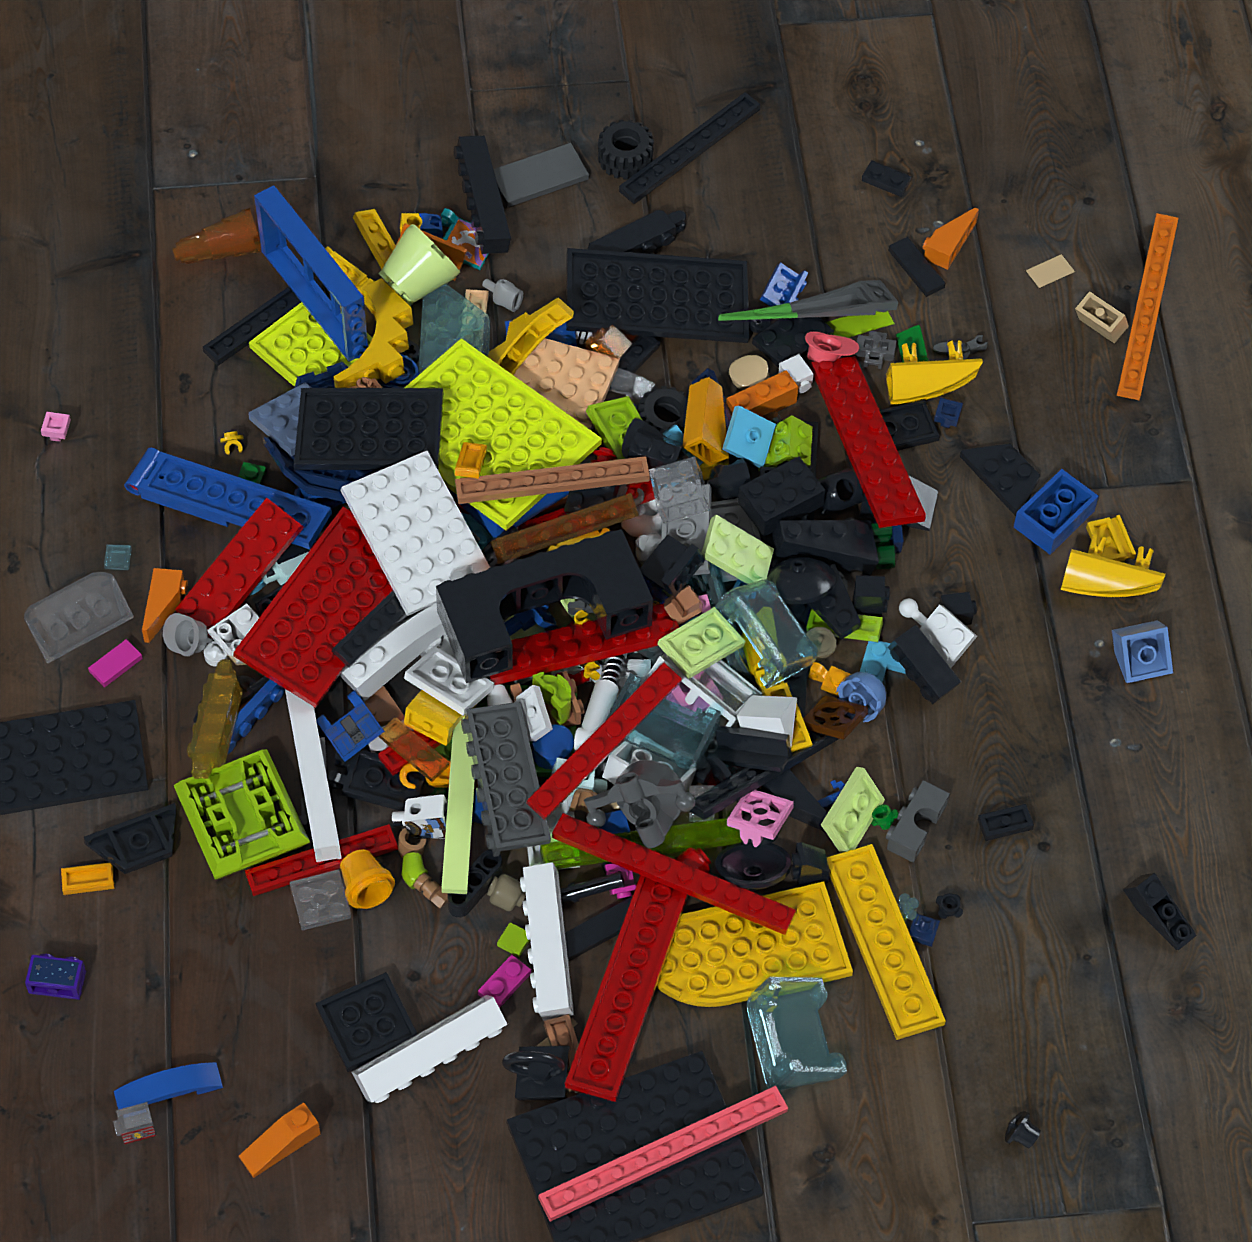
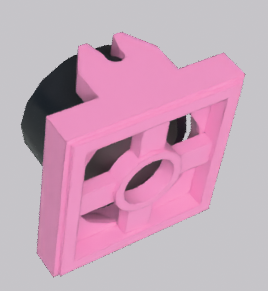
M754 790L740 798L727 819V826L740 830V838L744 844L751 843L754 847L768 845L778 838L779 830L794 808V801Z

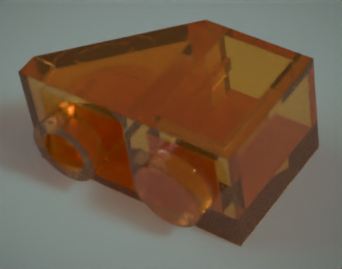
M611 325L607 329L602 327L595 335L592 334L584 342L586 346L584 349L612 356L619 360L632 343Z

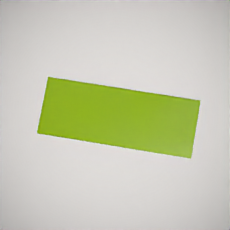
M876 311L875 315L845 316L825 322L834 330L833 335L847 338L894 324L888 311Z

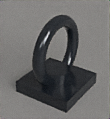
M570 1046L519 1047V1052L506 1055L502 1060L504 1068L517 1074L515 1098L517 1100H563L568 1098L569 1089L565 1088V1081L571 1068L572 1048Z

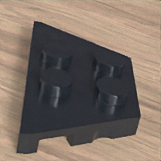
M1010 443L965 449L960 452V458L1016 516L1017 511L1028 502L1033 489H1035L1040 479V474Z
M174 803L87 835L84 837V843L124 874L170 858L173 855L176 805Z

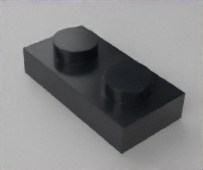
M871 160L862 175L861 181L902 197L911 182L912 176Z
M1026 804L978 815L977 819L985 841L1030 831L1034 827Z

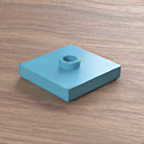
M735 406L722 450L740 459H744L758 468L764 467L776 424L741 406Z

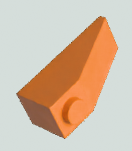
M971 209L936 229L931 238L927 237L922 248L925 250V259L948 270L976 225L979 209Z
M153 569L142 627L144 642L150 643L163 627L166 619L175 612L176 607L182 601L183 594H187L188 581L184 580L182 570Z
M302 1103L278 1119L239 1155V1158L254 1178L321 1135L319 1123L306 1104Z

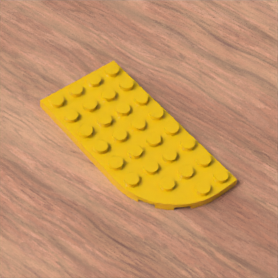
M820 882L763 895L796 910L786 935L716 906L682 914L656 988L669 997L689 1005L719 1007L852 976L853 970L825 883Z

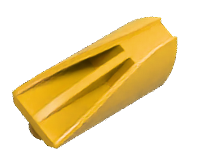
M960 340L956 344V351L953 341L947 343L949 360L917 362L916 344L912 343L911 353L907 343L903 344L904 362L890 363L886 373L891 405L911 403L952 392L977 376L983 360H963L962 341Z
M1094 534L1091 537L1088 553L1071 549L1061 590L1077 594L1100 597H1129L1159 590L1165 574L1149 570L1152 554L1154 553V550L1151 548L1145 559L1143 558L1144 547L1138 548L1135 566L1102 557L1107 538L1103 536L1097 547V535Z

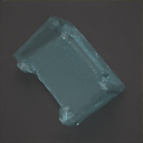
M762 579L726 592L715 605V608L723 617L729 616L728 621L730 624L734 621L738 623L760 656L761 660L758 666L760 668L764 667L765 675L760 680L766 689L807 668L816 660L818 652L816 645L810 641L777 592L773 582Z
M629 674L607 719L641 686V677ZM664 699L624 741L675 762L682 769L689 770V768L697 766L714 739L716 730L720 726L721 711L709 707L707 713H702L701 708H697L695 712Z
M769 976L750 994L751 996L747 1001V1011L768 1088L777 1086L778 1090H784L839 1079L847 1073L846 1061L843 1056L837 1052L830 1054L818 1012L827 999V991L821 977Z

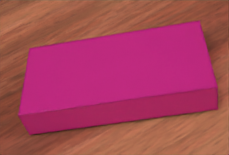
M126 639L91 665L88 670L105 688L142 660V654Z

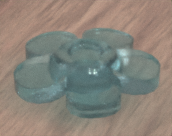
M906 893L901 894L897 905L904 922L906 918L914 920L917 916V912L914 909L919 906V901L914 897L910 898Z

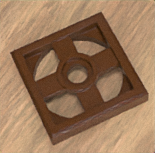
M824 696L803 720L809 731L844 740L867 716L868 707ZM827 707L837 709L833 713L823 712ZM847 713L855 714L853 719L845 718L844 716ZM831 718H839L836 721L830 720ZM818 719L821 721H825V723L822 725L817 723L815 720Z

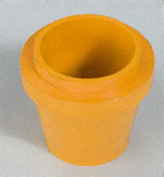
M356 850L348 854L341 861L340 869L346 887L345 897L352 907L362 909L373 908L383 903L390 896L395 886V880L391 872L383 868L370 851Z

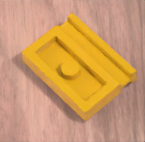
M1120 515L1112 519L1108 517L1087 522L1086 529L1090 538L1094 534L1097 535V547L1103 536L1107 538L1102 557L1123 562L1128 558L1135 559L1136 552Z

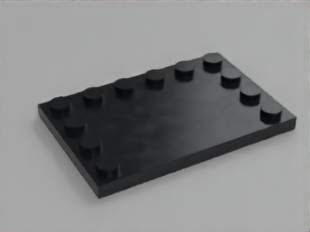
M301 388L294 456L295 470H382L424 451H428L436 468L439 470L443 388Z

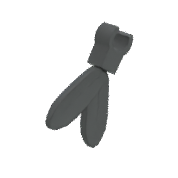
M983 335L976 336L966 344L962 343L963 360L967 359L969 354L986 350L987 342L978 344V342H982ZM948 342L934 345L933 350L939 354H949ZM953 342L954 347H955V351H956V344H957V343H956V342Z

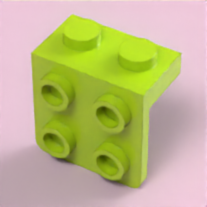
M792 415L776 424L764 467H775L786 460L791 461L798 456L809 467L811 463L813 427Z

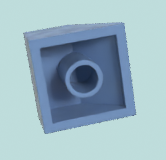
M1156 620L1112 630L1114 652L1126 683L1173 673L1167 626Z

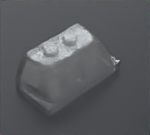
M106 572L91 573L32 604L24 613V620L47 663L134 618L114 576Z

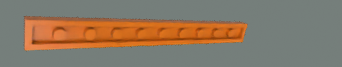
M1156 213L1117 396L1140 400L1177 228V217Z

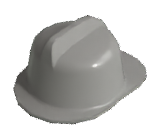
M180 613L170 615L163 626V639L167 648L184 656H191L194 653L203 651L207 643H211L213 639L208 637V629L203 622Z

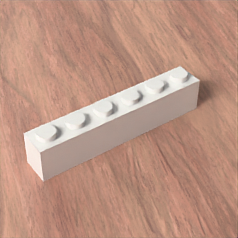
M553 862L523 867L524 877H520L522 891L526 892L523 910L529 920V924L525 925L527 939L531 940L528 958L530 964H533L534 973H530L532 987L536 988L537 997H533L535 1013H539L543 1020L568 1014L573 1016L574 1011L558 870Z
M485 995L354 1070L352 1074L366 1100L370 1102L375 1101V1103L382 1102L390 1096L389 1093L397 1088L402 1090L412 1084L411 1080L417 1076L424 1077L435 1071L434 1067L442 1062L447 1064L458 1057L457 1053L462 1050L469 1051L476 1048L480 1044L479 1041L487 1036L492 1038L502 1032L501 1028L506 1026L507 1022L494 997Z

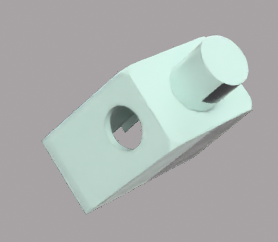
M291 543L262 578L266 584L275 580L280 585L286 583L310 549Z

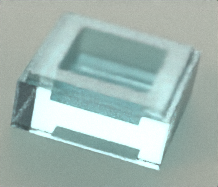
M107 544L104 560L105 569L129 570L131 545Z

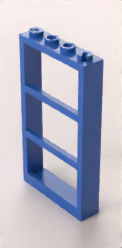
M274 185L254 195L262 253L348 362L360 358L368 348L363 295ZM286 238L303 258L304 266L288 248ZM313 272L330 292L331 300L315 282Z

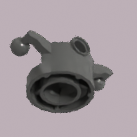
M640 760L630 764L618 777L611 789L584 799L589 811L586 818L587 823L598 828L605 824L606 814L597 808L617 802L626 818L635 825L646 848H653L663 843L671 825L680 815L681 811L688 812L695 806L694 796L685 791L684 784L678 775L666 765L653 760Z

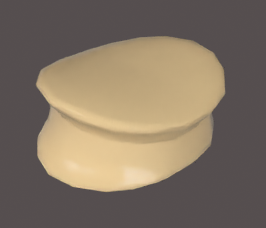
M757 355L741 357L735 360L729 368V375L733 384L742 391L770 377L767 361Z

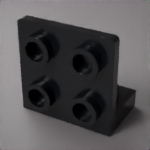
M666 535L639 569L644 577L676 597L704 563L705 559L700 549L692 543L689 547H686L670 535Z

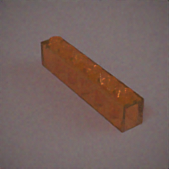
M629 493L492 540L491 544L498 564L581 535L639 516L632 494Z

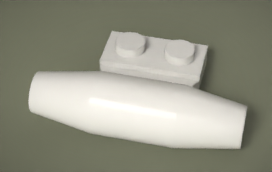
M501 684L494 685L493 690L486 695L487 706L513 703L505 686ZM532 685L516 697L515 702L521 703L529 741H537L553 729L539 686Z

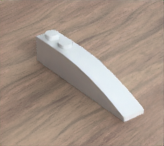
M437 603L392 626L350 668L346 666L341 671L340 676L364 701L424 652L430 644L445 634L437 613Z

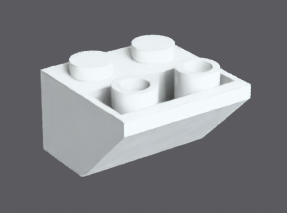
M245 604L207 631L236 665H247L235 658L233 652L259 617L248 604Z

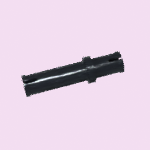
M621 871L578 884L574 882L569 883L568 887L560 889L561 903L564 904L570 901L576 903L581 898L624 887L623 875Z

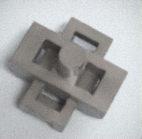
M869 331V336L858 335L857 343L859 350L855 354L865 357L864 367H868L869 364L878 366L877 369H881L883 360L892 361L894 359L896 340L886 339L887 333ZM869 356L877 357L879 360L869 359Z

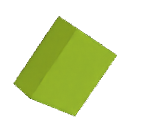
M509 923L498 940L497 946L520 958L530 940L527 939L524 929Z

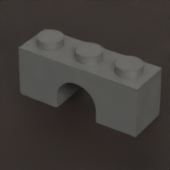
M924 780L919 788L914 787L908 799L911 802L908 807H902L897 817L899 820L896 827L892 825L886 835V839L889 840L887 850L914 863L925 844L927 832L917 827L915 822L925 819L937 824L948 804L950 793Z

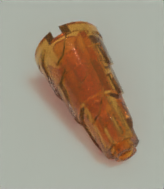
M250 208L243 209L241 212L221 219L218 223L202 228L200 232L180 239L179 242L175 243L176 247L172 248L176 261L181 260V263L187 264L208 259L216 260L229 256L237 257L262 252L260 237Z

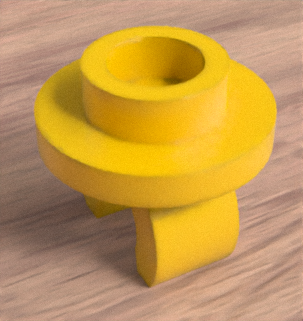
M238 431L224 433V438L220 439V443H226L225 453L227 455H230L229 447L231 445H236L239 453H242L243 448L239 440L244 438L243 435H238Z

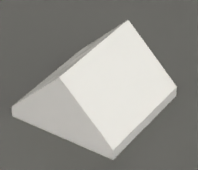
M751 695L737 715L740 728L789 734L790 746L792 747L797 698Z

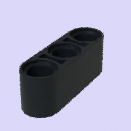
M486 850L469 867L467 894L448 893V910L452 916L461 918L469 914L487 893L494 877L499 878L502 875V857L500 854L494 857L492 850ZM489 863L496 864V866L492 868H488L485 865ZM473 881H478L481 883L477 886L470 885V883ZM458 899H462L465 901L462 904L454 903V901Z

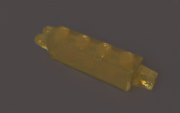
M222 659L218 662L215 673H209L207 683L203 685V699L198 705L197 722L193 724L192 741L187 747L188 757L192 759L191 773L194 779H208L213 768H219L226 762L243 690L237 681V674L235 670L231 669L232 663L228 659Z

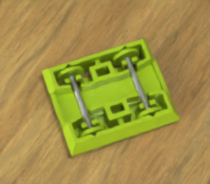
M267 749L257 751L184 779L174 785L214 879H221L310 843ZM268 790H272L274 795L270 797ZM275 801L278 802L281 811H278L281 824H279L273 804ZM206 814L208 821L203 822L201 816ZM211 826L214 837L208 835L206 828Z

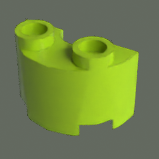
M544 672L533 675L532 685L540 687L544 702L553 706L551 715L559 725H562L571 716V687L568 681L559 674H557V677L544 675Z

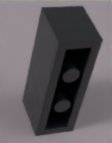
M916 624L888 646L892 658L903 666L907 677L918 685L922 696L932 704L936 703L961 683L957 675Z

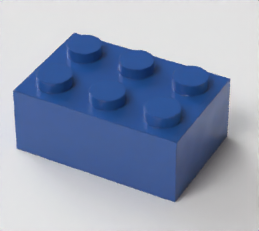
M1061 469L1017 511L1014 528L1051 555L1095 512L1099 496Z

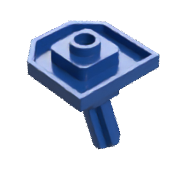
M549 605L515 614L514 617L504 622L509 636L520 629L526 631L535 624L548 630L557 628L555 618L548 611Z

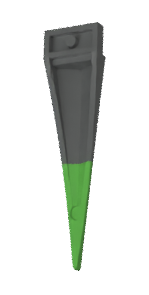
M881 280L858 281L824 294L791 303L720 314L718 321L875 315L876 311L887 312L888 310H897L898 301Z

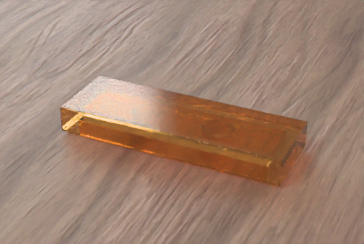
M396 717L383 728L385 732L378 736L431 782L449 767L448 760Z

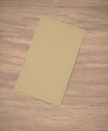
M1062 254L1026 270L1039 288L1075 272Z

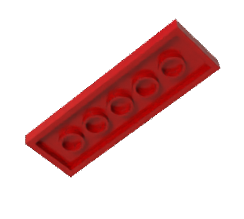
M266 498L175 610L180 614L203 622L207 629H210L240 607L304 527Z

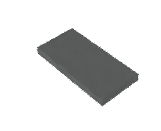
M571 143L493 169L499 193L507 207L589 179V174Z

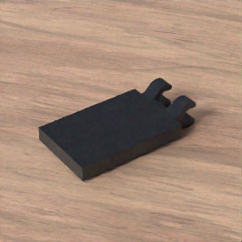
M360 750L346 762L337 752L335 766L340 768L347 767L345 775L330 771L327 779L329 781V788H343V796L398 811H405V801L407 799L420 797L425 782V772H409L407 780L415 784L416 788H407L400 782V772L393 776L380 761L378 754Z

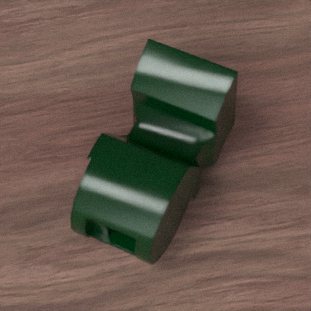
M872 523L871 526L879 559L875 570L895 568L894 545L890 544L892 526L879 528L877 523Z

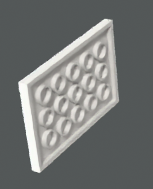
M424 451L341 487L340 491L407 616L437 603L436 585L447 580L453 581L462 578L470 573L476 574L490 568L428 451Z

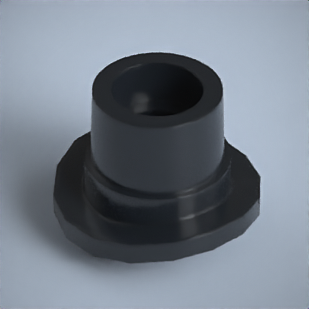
M1022 1111L1008 1123L1005 1142L1010 1144L1012 1141H1015L1029 1149L1038 1139L1041 1130L1028 1120L1030 1114Z

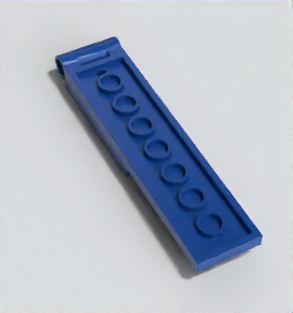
M148 448L124 484L130 493L134 495L141 494L142 499L226 527L230 523L243 527L262 502L268 498L304 527L292 544L311 549L332 514L331 508L160 452L155 448Z

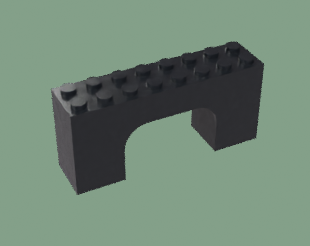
M622 529L608 531L601 536L585 538L578 543L562 545L555 550L539 552L532 557L516 559L502 566H493L485 571L476 574L470 573L462 578L453 581L447 580L436 585L437 613L465 682L469 683L513 669V646L504 624L509 617L563 599H578L587 603L592 608L606 640L652 626L653 598Z

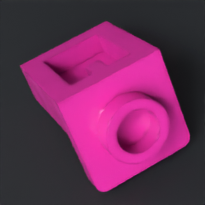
M616 864L604 865L606 875L621 871L625 882L624 887L609 890L610 895L616 894L617 899L632 896L631 891L636 889L632 871Z

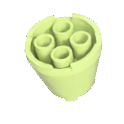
M412 224L405 230L378 274L411 306L416 301L455 279L460 271L417 226Z

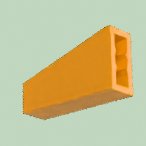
M708 377L689 387L683 448L708 466L728 459L729 453L722 450L727 434L722 386Z

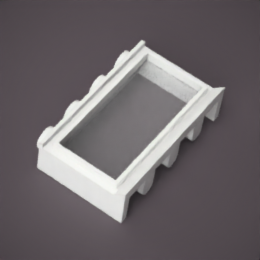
M664 653L661 657L659 656L648 673L651 676L665 663L682 678V683L691 689L685 697L686 703L691 705L700 696L710 705L705 711L704 717L707 720H712L719 712L729 720L726 724L727 727H734L738 723L737 715L751 695L761 696L763 694L722 660L688 679Z

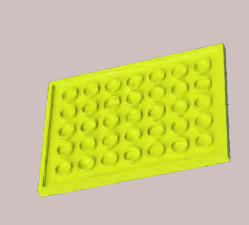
M462 338L404 387L443 388L444 397L438 471L447 488L457 494L455 479L468 478L455 476V467L463 442L487 445V453L480 476L578 465L602 444L601 437ZM546 494L469 504L507 531Z

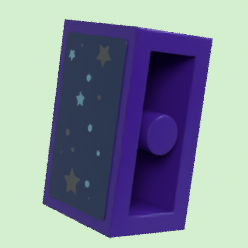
M50 954L31 955L25 981L28 993L80 1000L86 974L84 963L75 957H66L64 959L56 958Z

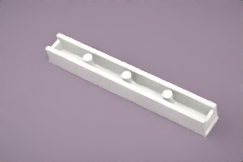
M285 689L316 862L337 858L342 859L314 707Z

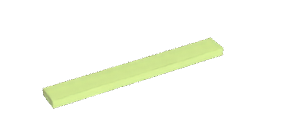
M461 721L453 729L442 876V893L467 894L475 784L471 773V765L474 764L472 756L468 757L466 742H469L468 735L463 734Z

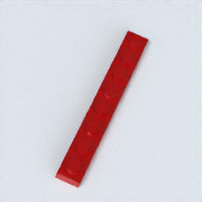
M663 663L527 800L526 804L546 820L682 682V678Z

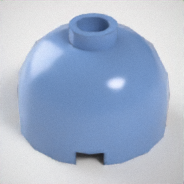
M856 672L849 675L840 683L836 690V693L838 692L839 695L838 699L868 707V714L863 722L875 719L886 703L885 686L880 679L868 672ZM847 713V714H846V715H848L851 719H853V718L855 717V714H852V713Z

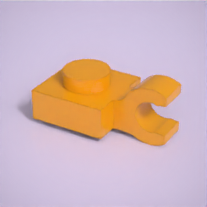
M813 662L808 677L822 682V690L839 697L838 692L836 693L837 687L851 674L834 666H831L829 671H827L820 663Z

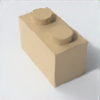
M1090 291L1075 308L1079 320L1113 343L1129 327L1124 314Z

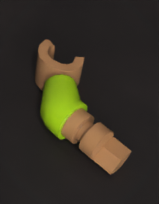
M404 828L400 832L398 841V853L403 858L402 878L411 889H417L419 892L423 891V895L428 900L432 901L437 907L442 908L448 902V893H442V886L436 881H431L432 878L424 868L422 854L425 850L426 839H421L417 845H411L407 843L409 832Z

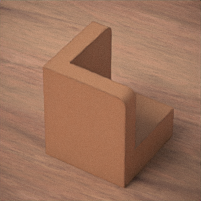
M689 585L683 588L676 597L670 596L665 599L664 609L673 621H677L679 626L701 613L703 603Z

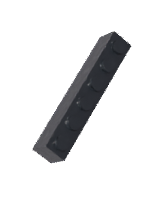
M485 135L459 137L457 146H454V158L458 159L459 162L458 174L463 178L462 190L463 193L467 194L466 205L467 210H471V226L476 229V245L480 246L481 254L508 253L511 236Z

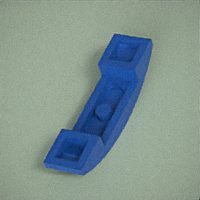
M212 1062L191 1064L160 1071L132 1081L116 1089L114 1094L121 1117L146 1110L145 1105L195 1091L199 1095L221 1089L223 1086L217 1063Z

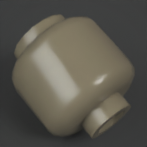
M506 874L500 875L499 878L495 876L487 891V895L490 896V903L508 912L512 911L515 906L521 907L526 893L522 892L520 881Z

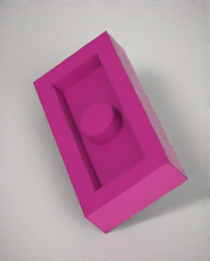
M511 954L478 990V995L480 997L485 995L494 997L500 1008L530 976L531 969Z

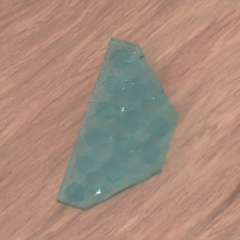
M447 284L423 297L419 374L461 338L488 357L490 319L488 314Z

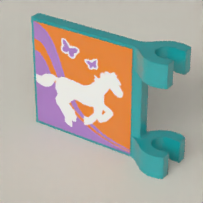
M445 208L441 214L442 225L450 228L443 239L467 249L463 263L481 270L489 254H481L480 246L476 245V229L472 228L470 222L460 219L453 211Z

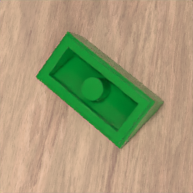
M920 325L913 326L896 334L902 363L904 362L902 345L906 343L910 353L912 343L916 344L917 362L928 361Z

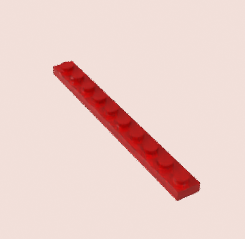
M562 813L552 832L553 839L783 935H786L795 916L796 910L745 888L738 887L733 883Z

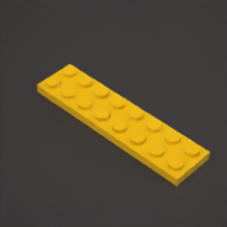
M873 844L827 857L831 880L896 1040L944 1026L946 1020Z

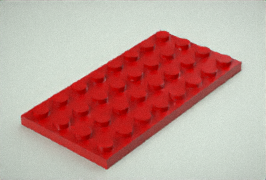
M342 507L233 652L235 658L315 708L340 676L341 671L346 667L332 652V649L393 591L350 510Z

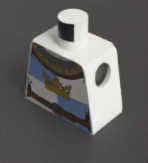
M434 795L407 799L405 801V811H393V826H406L410 836L414 838L445 839L448 806L445 796Z

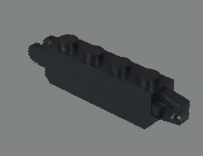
M657 210L589 243L588 249L651 254L654 250L670 245L675 241L676 234H679L681 231L683 232L686 228V214L678 210L667 215L664 211Z

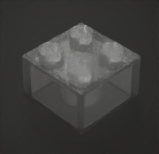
M695 457L649 469L657 511L664 524L710 511L702 472Z

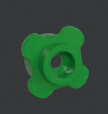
M879 805L872 812L873 821L871 824L872 826L878 825L883 830H887L893 824L894 819L898 817L899 812L896 809L891 810L888 805Z

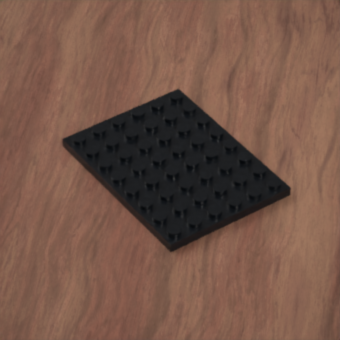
M703 1051L624 1078L616 1102L580 1093L509 1118L506 1121L553 1242H638L763 1195L762 1188L739 1135H736L553 1221H549L538 1199L539 1194L726 1109V1104Z

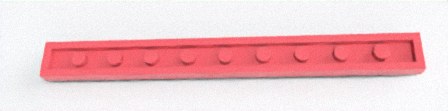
M774 1086L539 1194L538 1199L549 1221H553L788 1111V1107L777 1086Z

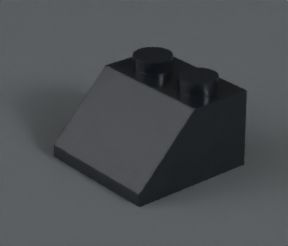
M638 429L630 446L627 459L646 456L649 475L670 482L681 454L683 443Z

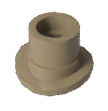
M815 627L805 634L803 648L808 653L810 659L821 662L834 653L836 638L829 629Z

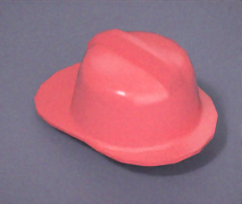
M809 332L805 336V340L809 345L807 358L819 363L821 361L834 362L841 358L842 355H853L859 350L858 343L847 337L828 335L821 332Z

